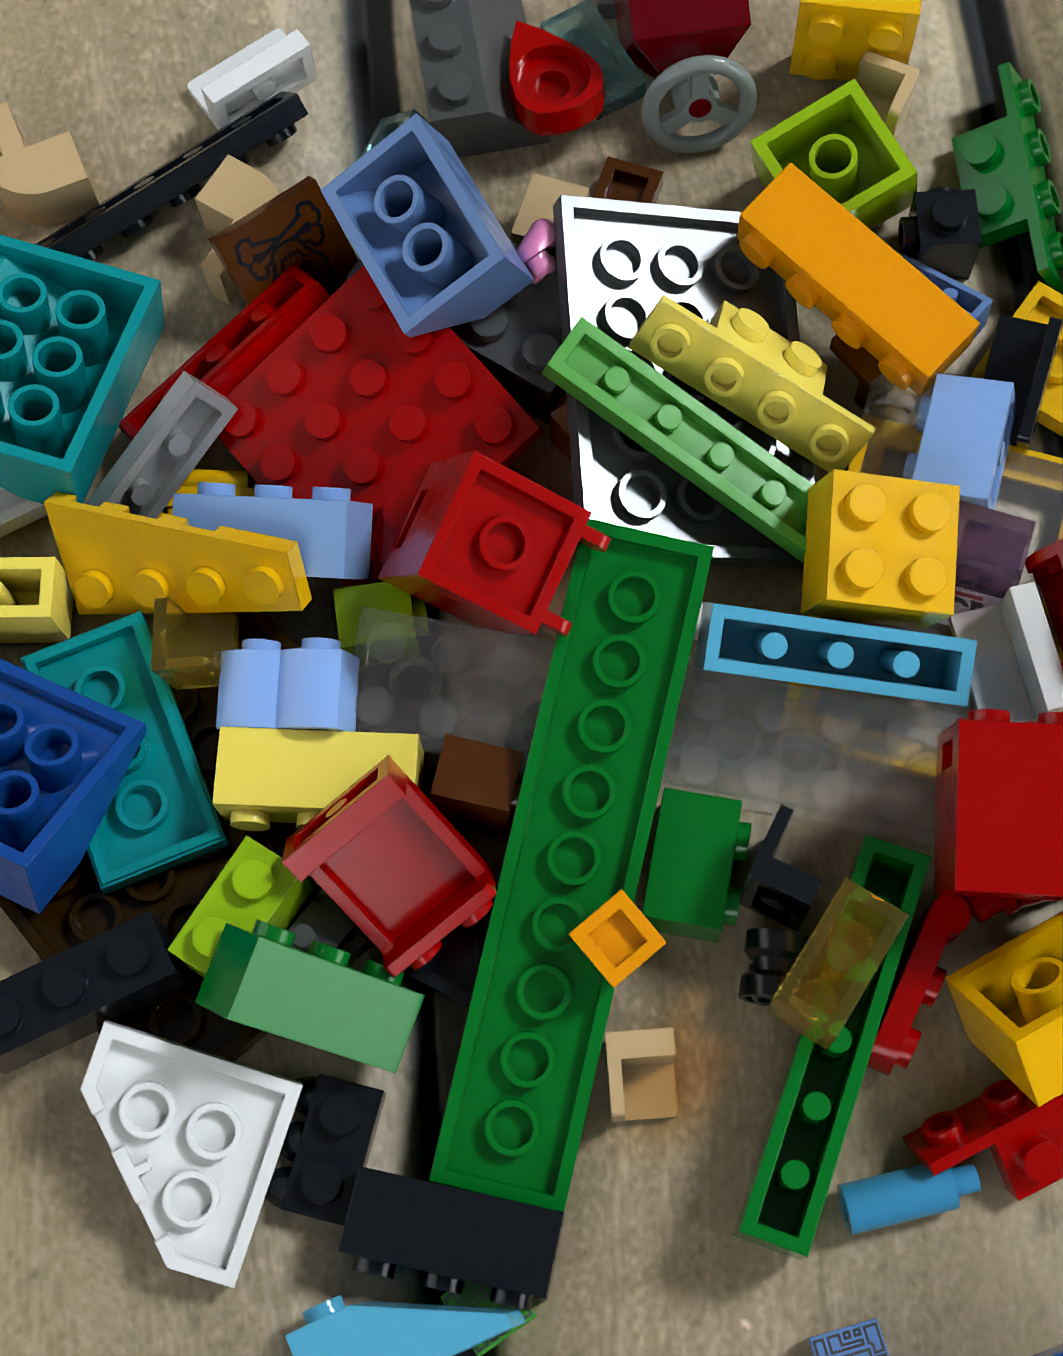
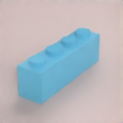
M703 601L694 666L708 671L967 707L977 640Z

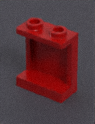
M389 755L286 839L282 863L300 882L309 875L382 952L384 956L383 968L392 978L399 975L408 966L416 970L428 963L441 948V940L460 924L464 928L470 927L487 914L494 903L493 897L497 893L494 870Z

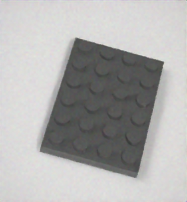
M560 195L553 205V217L556 233L555 245L562 341L564 342L582 316L814 485L813 462L628 348L630 341L662 295L670 298L709 324L711 318L725 300L738 309L747 308L756 312L768 323L771 330L790 342H800L796 300L786 289V281L769 266L766 269H761L753 264L740 249V241L737 239L739 215L742 212ZM566 392L574 503L592 512L589 519L713 546L714 550L710 565L804 568V563Z

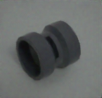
M748 929L744 952L753 963L749 964L748 971L741 976L738 998L751 1004L783 1009L804 1008L807 984L803 981L802 971L798 968L810 961L813 939L802 933L783 929Z

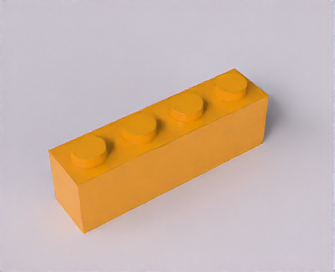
M790 162L739 215L737 239L740 241L739 246L744 255L759 268L766 269L769 266L786 281L785 286L788 292L802 306L808 309L816 306L833 321L831 326L834 332L847 345L855 349H859L862 346L879 361L878 367L882 374L896 387L903 390L909 387L921 397L934 384L937 373L943 374L971 345L980 322L793 163Z

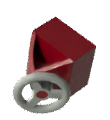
M614 0L621 56L654 80L645 93L641 109L643 126L650 138L659 146L670 151L695 154L719 148L738 136L754 114L757 103V90L750 73L741 64L728 57L751 25L749 0ZM716 74L730 79L736 85L740 97L738 107L721 102L715 77ZM670 91L675 109L659 117L661 101L665 94ZM709 119L724 124L714 131L697 136H683L673 133L690 122H703Z

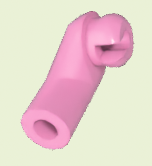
M538 219L533 222L516 250L534 279L533 284L541 282L546 275L552 274L556 270V261L547 252L548 250L556 249L554 219Z

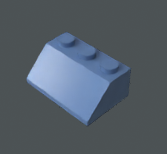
M417 113L320 190L403 333L410 338L486 318L534 281L449 141Z

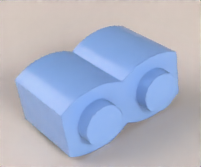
M304 638L301 642V648L281 650V643L278 641L245 639L242 641V649L221 651L216 729L220 730L221 726L355 732L360 658L341 649V642L339 640L330 638Z

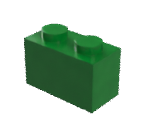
M664 787L642 912L658 932L718 943L723 924L736 925L742 887L729 885L733 860L746 861L752 823L739 821L742 808L741 800Z

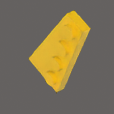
M57 491L43 502L79 615L133 614L139 611L142 614L303 611L312 600L298 541L221 525L215 531L193 527L188 524L187 518L163 514L159 519L129 513V506L106 501L99 507L78 503L76 495Z

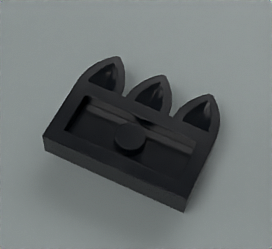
M322 1074L294 1079L295 1081L302 1082L303 1085L295 1110L307 1116L306 1121L290 1122L280 1154L294 1162L293 1167L274 1169L265 1199L284 1211L345 1226L358 1167H367L387 1093L384 1090Z

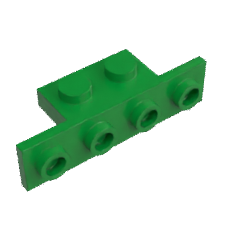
M1008 61L998 66L1007 116L952 138L961 190L975 189L982 238L980 248L1029 231L1037 272L1052 289L1063 293V234L1060 231L1056 232L1054 216L1061 213V204L1053 182L1050 179L1046 180L1043 165L1051 162V154L1042 130L1040 128L1036 129L1034 114L1041 112L1040 99L1032 80L1029 78L1022 81Z

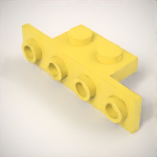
M662 295L629 343L628 348L827 472H831L833 469L844 470L874 434L875 427L823 395L828 365L822 362L816 351L802 342H790L771 330L768 323L759 314L750 309H738L724 300L709 324L670 298Z

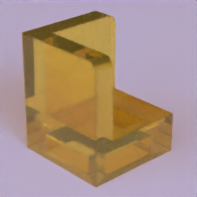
M170 597L156 598L154 603L151 670L176 690L218 687L221 672V651L238 649L239 616L235 612L187 613Z

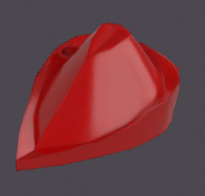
M516 20L510 49L509 92L517 119L528 131L539 136H556L576 131L592 122L603 112L605 102L604 76L600 65L583 49L541 28Z

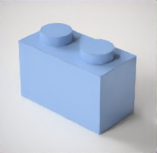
M937 373L932 396L923 395L921 398L916 427L917 432L923 433L918 453L909 452L903 478L960 486L958 520L992 524L1017 415L1014 382Z

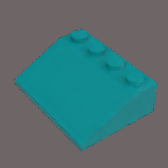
M0 235L1 488L20 498L44 504L43 502L55 491L76 495L78 503L84 502L165 326L161 280Z

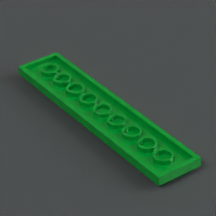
M589 519L586 525L607 535L611 541L606 552L597 551L578 542L561 614L562 618L568 620L573 625L567 637L558 634L556 636L429 1181L561 1212L565 1211L615 989L569 936V933L621 889L634 903L714 550L713 546Z

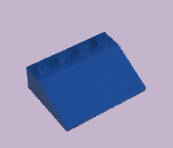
M0 659V895L40 914L80 864L147 730L145 723L3 659Z

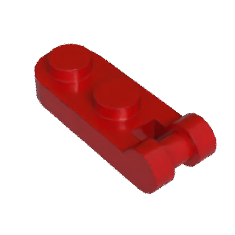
M955 894L941 895L922 916L889 993L867 1067L887 1076L894 1065L903 1069L908 1067L922 1033L911 1027L920 1004L922 1003L930 1008L933 1006L947 974V970L937 966L945 945L952 943L970 923V907L960 896Z

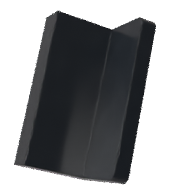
M1000 314L983 379L1014 382L1017 415L1010 446L1030 450L1061 338L1063 319L1050 317L1049 323L1043 324Z
M781 804L747 875L740 897V905L798 932L820 888L822 880L774 858L794 811Z

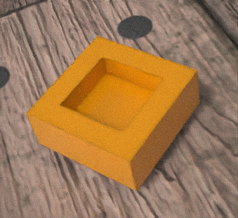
M622 889L569 933V936L613 988L667 943Z

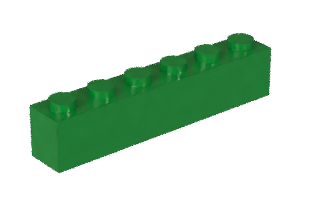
M865 835L852 863L733 1236L798 1260L808 1257L931 856L869 835Z

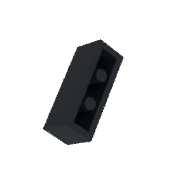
M147 911L1 980L0 1073L7 1075L101 1030L105 1020L116 1023L191 987V982L182 962L167 950L173 942L167 926L151 911Z
M359 1166L339 1252L356 1256L353 1266L355 1271L394 1279L396 1266L398 1265L424 1271L421 1286L462 1295L464 1281L492 1287L489 1298L490 1302L530 1311L533 1297L548 1300L565 1214L557 1210Z

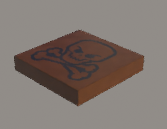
M310 176L304 178L208 239L246 306L294 264L317 280L327 293L332 296L347 281V275L359 261L337 218L321 193V188L316 179Z

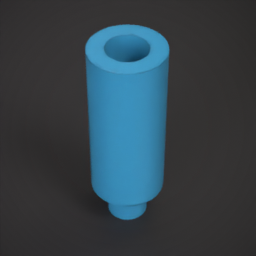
M973 1163L952 1169L948 1168L935 1176L923 1164L837 1185L839 1205L850 1235L959 1209V1196L981 1191L980 1179Z

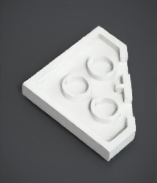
M105 1020L80 1088L92 1115L94 1114L125 1183L154 1236L155 1244L166 1267L234 1288L303 1086L302 1082Z

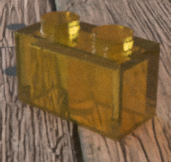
M845 878L773 997L766 1013L828 1050L839 1035L909 915L850 879Z

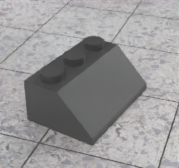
M409 0L430 125L449 141L457 156L460 158L549 143V136L534 134L520 123L515 115L509 92L511 40L516 20L526 23L522 0Z

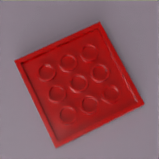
M363 265L226 396L238 410L224 427L218 438L258 485L293 487L292 498L312 499V487L351 489L350 501L373 504L369 580L340 579L346 587L384 582L378 576L431 463L471 451H477L508 467L544 431L450 327L411 338L406 336Z

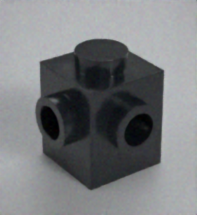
M936 187L926 192H915L908 217H900L898 244L900 252L907 253V256L954 280L969 279L982 244L975 189L954 190L950 187Z

